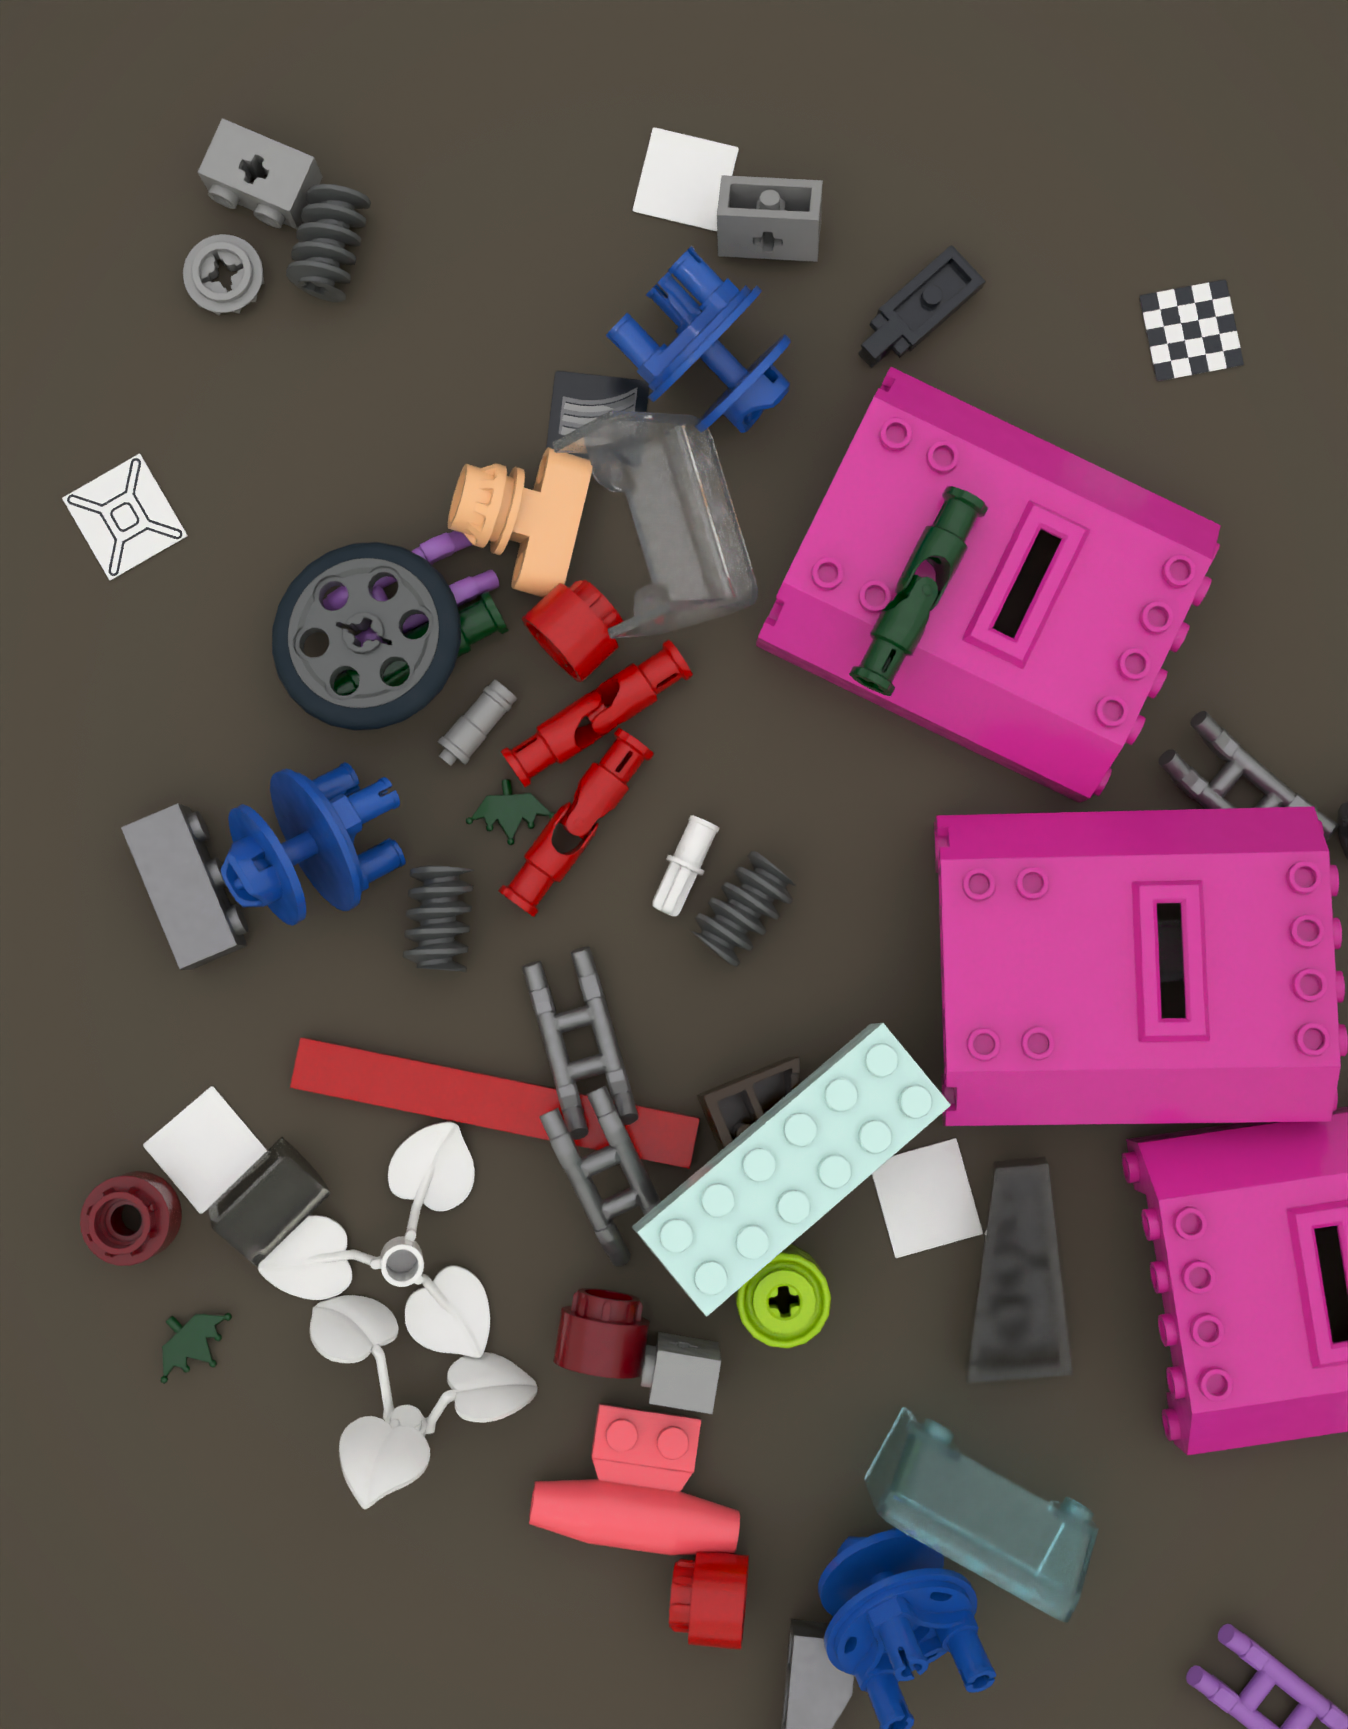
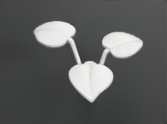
M441 1122L426 1126L409 1136L395 1151L388 1168L389 1187L397 1197L414 1201L405 1236L389 1240L384 1245L380 1256L375 1257L354 1249L346 1250L347 1234L337 1221L327 1216L308 1215L293 1221L281 1232L270 1250L260 1261L258 1266L260 1274L278 1289L310 1300L329 1299L345 1291L352 1281V1269L348 1261L351 1259L368 1264L372 1269H381L386 1281L394 1286L406 1287L413 1283L417 1285L423 1284L424 1287L417 1289L409 1296L405 1306V1324L412 1338L423 1347L436 1352L480 1358L485 1351L490 1331V1309L482 1283L475 1274L457 1265L443 1268L432 1281L428 1275L422 1273L424 1268L422 1250L418 1243L414 1241L423 1203L431 1210L447 1211L463 1203L473 1187L475 1177L474 1163L459 1126L454 1122Z
M343 1295L321 1301L312 1309L310 1338L314 1347L322 1356L333 1362L356 1363L364 1360L372 1353L376 1360L384 1406L383 1419L375 1416L358 1418L345 1428L339 1443V1458L345 1481L363 1509L371 1507L384 1496L408 1486L424 1473L430 1461V1447L425 1434L434 1433L437 1420L450 1402L455 1401V1410L464 1420L480 1423L500 1420L519 1411L534 1399L538 1392L535 1380L513 1362L497 1354L484 1352L480 1358L465 1355L455 1361L448 1370L447 1382L452 1390L445 1391L428 1418H424L420 1410L414 1406L401 1405L396 1408L393 1406L385 1353L380 1346L393 1342L397 1338L399 1328L395 1316L385 1305L364 1296Z

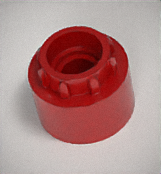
M586 580L576 581L569 588L559 583L522 617L525 627L545 652L568 675L580 683L619 648L615 638L624 630V621L617 610L596 587Z
M696 1552L695 1560L680 1559L675 1562L670 1596L669 1628H672L674 1632L688 1633L689 1645L741 1650L745 1621L749 1555Z

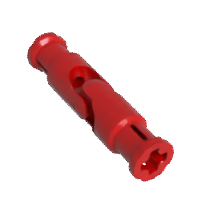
M667 640L662 644V650L639 665L631 663L601 683L596 689L536 727L537 733L513 749L504 748L501 750V753L526 788L531 784V778L555 762L562 765L612 729L658 701L657 695L680 679L687 681L693 674L675 645L670 640ZM586 716L590 723L586 726L578 727L581 720Z
M618 728L614 733L616 740L600 762H593L579 780L573 803L567 802L558 809L557 813L554 814L525 853L524 858L526 862L508 886L502 885L498 890L534 918L539 912L536 906L554 882L560 883L595 836L599 825L596 821L616 808L629 790L627 783L644 760L650 761L654 756V753L648 747L621 728ZM558 823L563 825L566 832L582 839L575 848L568 852H558L552 845L553 830Z

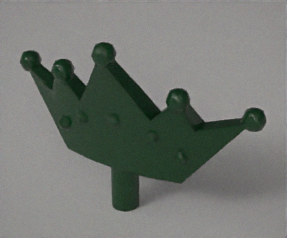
M504 779L502 780L503 795H487L473 816L466 818V823L470 825L475 820L484 819L487 825L486 829L490 832L494 828L492 825L497 821L508 838L507 843L513 845L515 842L513 837L522 819L528 823L529 829H533L535 827L534 820L536 815L549 816L551 819L555 812H550L531 793L512 795L511 780Z
M226 1313L224 1316L195 1314L184 1326L174 1316H171L166 1323L176 1334L162 1346L163 1376L160 1379L161 1383L165 1384L168 1382V1375L175 1366L181 1368L185 1373L189 1372L190 1367L187 1365V1358L209 1363L210 1367H216L217 1362L212 1359L207 1338H214L215 1341H220L222 1336L218 1334L215 1326L224 1320H231L232 1315L230 1313Z

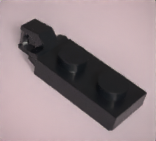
M952 245L949 246L879 308L876 317L869 324L875 333L861 344L862 349L858 354L872 368L892 350L899 358L908 350L911 352L982 289L986 281Z

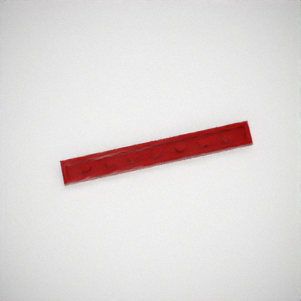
M301 1037L299 1041L290 1088L549 1140V1137L539 1116L558 1108L564 1120L556 1088ZM579 1093L589 1133L584 1138L573 1140L576 1146L600 1150L608 1146L609 1143L587 1094ZM636 1105L639 1116L638 1120L624 1126L640 1159L690 1169L700 1117Z

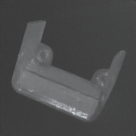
M611 410L552 442L555 453L588 454L595 480L612 492H625L652 584L638 589L635 593L633 608L635 617L608 628L610 639L661 635L738 612L753 605L757 600V582L712 434L708 428L700 433L694 427L700 419L694 415Z

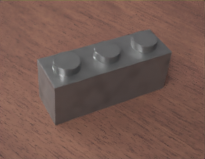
M177 803L121 827L179 969H195L247 946L243 934L249 931L247 922L237 904L231 906L224 891L226 884L221 874L222 863L217 857L211 859L204 841L210 839L206 823L198 811L192 813L190 807Z

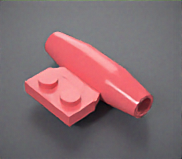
M599 1403L591 1458L598 1479L535 1481L529 1513V1525L588 1544L670 1556L696 1555V1552L734 1554L739 1537L740 1511L681 1492L694 1473L701 1427L700 1418Z

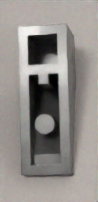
M791 1619L781 1729H832L852 1696L855 1675L847 1674L837 1669L830 1662L824 1647V1635L829 1623Z

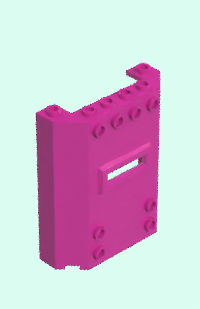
M890 367L881 388H878L783 580L774 606L758 635L756 646L1081 803L1090 799L1093 794L1099 796L1102 793L1112 772L1110 767L1124 744L1132 745L1137 739L1146 719L1139 714L1147 696L1152 699L1156 697L1167 677L1168 671L1161 668L1169 650L1174 653L1178 651L1189 631L1190 625L1183 621L1192 604L1198 607L1211 585L1212 579L1205 575L1220 547L1217 540L1221 525ZM953 486L968 491L984 501L988 510L984 517L977 518L965 541L968 549L939 603L929 612V619L920 642L913 655L905 657L892 682L895 687L891 696L883 695L855 681L849 673L853 666L860 665L873 640L870 632L881 611L885 609L890 601L894 600L897 594L895 589L898 580L926 526L933 525L945 501L942 497L945 488ZM1041 529L1061 539L1014 638H1011L993 629V626ZM927 560L923 561L916 569L914 575L929 577L936 582V572L933 566Z
M1314 806L936 815L934 822L935 871L938 873L944 1060V1074L941 1075L942 1095L951 1105L942 1113L943 1126L1331 1121L1332 1113L1336 1111L1338 1104L1337 1085L1341 1069L1340 1056H1346L1348 1035L1345 1025L1338 1022L1337 1003H1342L1344 1000L1345 981L1342 971H1336L1335 949H1340L1342 927L1340 919L1338 917L1333 918L1332 897L1337 896L1339 891V873L1336 865H1330L1329 849L1324 837L1323 825L1318 820ZM1180 903L1185 1018H1162L1157 904Z
M1348 1107L1337 1108L1332 1113L1331 1121L1233 1123L1126 1139L1128 1152L1122 1153L1123 1172L1127 1183H1133L1134 1190L1145 1194L1147 1198L1148 1209L1142 1210V1225L1146 1239L1154 1242L1156 1261L1150 1262V1276L1156 1294L1162 1293L1165 1314L1158 1315V1327L1164 1346H1170L1173 1367H1167L1166 1369L1167 1384L1170 1391L1166 1393L1168 1409L1162 1410V1422L1167 1439L1169 1441L1174 1440V1444L1186 1455H1194L1348 1432V1341L1334 1343L1332 1341L1314 1230L1316 1228L1337 1226L1348 1294Z

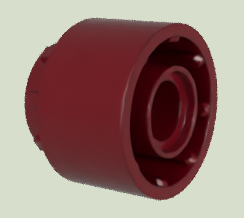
M144 1171L128 1172L102 1182L91 1191L81 1211V1233L88 1248L101 1260L118 1266L139 1264L162 1252L173 1242L181 1225V1204L173 1187L160 1176ZM126 1205L134 1206L141 1214L142 1222L138 1231L130 1230L122 1221V1211Z
M579 1289L573 1295L572 1306H565L561 1309L553 1362L562 1368L587 1375L618 1379L640 1377L650 1322L641 1317L643 1305L639 1298L606 1289Z

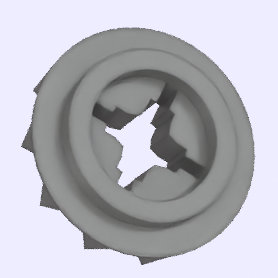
M227 234L213 235L200 241L189 252L183 268L184 284L190 297L200 308L203 307L218 316L221 313L228 312L240 314L244 306L250 302H256L257 293L261 285L265 284L263 263L256 250L245 240ZM218 259L222 261L223 265L227 266L229 271L237 270L238 272L231 276V291H228L226 287L224 288L219 281L212 282L213 279L219 276L217 269L219 268Z

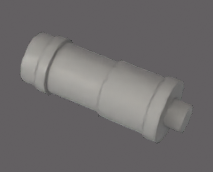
M494 679L489 686L483 689V693L468 711L455 722L444 737L442 736L437 741L445 748L439 757L450 766L457 759L466 765L471 755L487 738L486 735L502 716L512 708L511 706L517 700L516 696Z

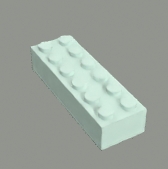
M884 1023L869 1024L635 1223L632 1228L698 1309L707 1317L951 1105Z

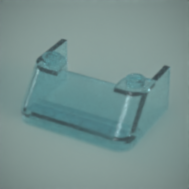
M903 1407L864 1478L877 1513L889 1524L1050 1616L1063 1622H1069L1080 1601L1099 1528L1092 1520L1094 1513L1086 1506L1067 1496L1063 1503L1051 1500L1050 1503L962 1454L951 1443L954 1433L929 1418H926L922 1425L918 1423L912 1411Z

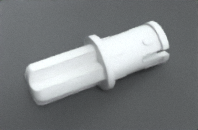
M690 815L688 825L674 855H668L666 858L670 864L652 901L654 908L670 916L676 917L680 914L696 876L703 875L704 870L700 868L716 833L720 829L718 826L694 815Z

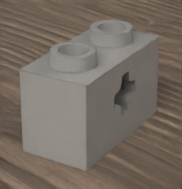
M223 118L197 172L208 190V196L215 202L230 209H236L237 205H241L254 211V216L267 225L281 228L285 224L295 229L303 222L301 214L303 208L308 205L306 200L308 189L313 185H319L323 178L313 156Z
M721 175L717 208L718 256L818 262L823 180Z
M658 1332L656 1346L646 1345L641 1374V1386L650 1388L649 1404L713 1414L721 1366L719 1342Z

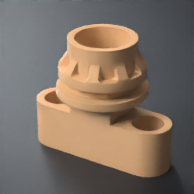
M548 447L541 459L533 490L524 488V469L514 467L510 475L507 476V468L501 464L494 463L483 468L465 464L453 494L448 517V529L463 533L470 543L477 547L484 548L488 541H491L490 551L496 555L503 553L509 540L520 543L511 587L512 589L544 598L559 583L565 584L591 478L592 461Z

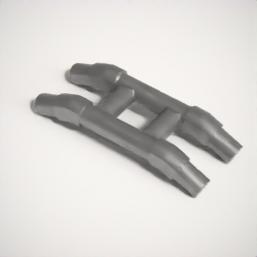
M1206 711L1195 714L1191 719L1190 725L1219 758L1227 761L1210 783L1206 781L1173 749L1164 752L1158 761L1160 766L1171 776V780L1191 799H1195L1205 809L1236 808L1224 797L1242 775L1265 794L1254 808L1314 806L1300 794L1292 791L1240 746V743L1224 728L1220 727ZM1314 806L1318 820L1322 822L1324 837L1327 841L1336 831L1339 824L1318 811V808Z
M582 947L571 952L586 1005L556 1014L541 961L531 962L522 966L565 1124L575 1140L584 1138L589 1133L576 1081L605 1073L613 1103L624 1125L634 1123L639 1117L590 947ZM592 1025L600 1054L570 1062L562 1033Z
M603 1086L588 1093L587 1096L609 1143L608 1146L581 1158L558 1108L539 1116L602 1248L609 1256L613 1265L623 1266L628 1263L631 1255L612 1218L638 1206L641 1207L645 1216L661 1200L628 1135L607 1087ZM620 1164L630 1187L602 1200L591 1176Z

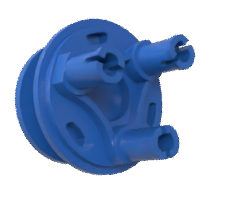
M691 246L668 269V272L657 282L658 284L646 294L678 326L675 330L678 336L668 346L665 343L659 346L628 312L605 336L638 368L637 373L648 383V387L652 390L648 395L652 402H655L700 358L728 389L703 414L694 427L702 433L723 414L741 433H744L759 419L764 409L775 407L789 392L790 382L773 363L789 346L791 340L784 334L746 369L718 338L750 306L762 290L757 285L752 290L746 285L739 290L728 278L723 281ZM672 274H673V275L681 282V284L701 303V305H699V304L679 285V283L672 277Z
M346 762L313 780L290 769H282L274 773L270 781L271 799L276 818L286 841L280 843L265 820L251 807L241 804L230 810L228 821L233 843L221 867V874L232 896L242 907L268 906L284 923L291 926L296 925L306 917L304 893L293 867L299 864L316 890L335 908L341 911H349L358 906L361 893L369 888V883L406 864L402 849L391 838L358 855L354 847L355 836L358 832L362 831V824L400 806V798L396 790L387 794V789L393 786L388 778L382 777L377 782L360 790L358 776L354 769Z
M894 1527L869 1537L849 1536L838 1549L836 1557L823 1571L818 1583V1595L824 1609L833 1616L824 1635V1647L828 1658L837 1669L847 1674L855 1675L860 1690L868 1693L879 1721L880 1729H910L913 1726L914 1717L908 1709L898 1682L914 1679L915 1677L912 1673L914 1670L919 1675L923 1674L928 1669L929 1663L947 1652L951 1653L967 1692H980L991 1687L995 1681L994 1677H996L995 1670L977 1634L979 1627L974 1618L977 1611V1596L973 1586L962 1574L943 1569L944 1556L937 1540L930 1534L915 1529H898Z

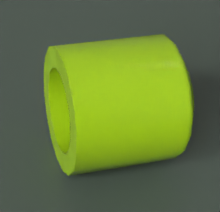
M790 1244L734 1293L742 1324L755 1339L771 1347L791 1348L807 1343L821 1331L829 1317L831 1294L827 1280L812 1256L793 1244ZM787 1286L790 1295L799 1296L798 1302L790 1304L789 1313L780 1314L777 1305H769V1298L777 1296L778 1287Z

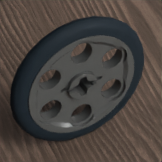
M380 542L354 543L329 551L308 564L289 585L278 605L272 627V655L278 677L289 696L309 715L328 725L349 730L381 729L403 722L424 709L447 682L455 667L461 644V617L455 596L442 574L423 557L403 547ZM386 576L397 579L398 589L394 597L387 601H377L373 598L372 590L377 580ZM333 586L346 587L348 590L347 603L338 610L331 611L325 609L323 598L327 590ZM414 614L427 616L429 628L422 637L409 639L404 636L403 624L409 616ZM371 624V629L384 642L392 644L387 645L375 639L374 641L366 640L361 647V642L349 630L342 629L341 627L344 626L357 632L358 630L366 631ZM316 632L327 634L329 646L326 652L319 657L306 656L304 651L306 639ZM394 661L407 662L410 669L408 679L400 686L392 687L386 685L384 681L386 667ZM345 670H355L359 674L360 679L356 691L346 696L338 695L334 689V682L338 674Z

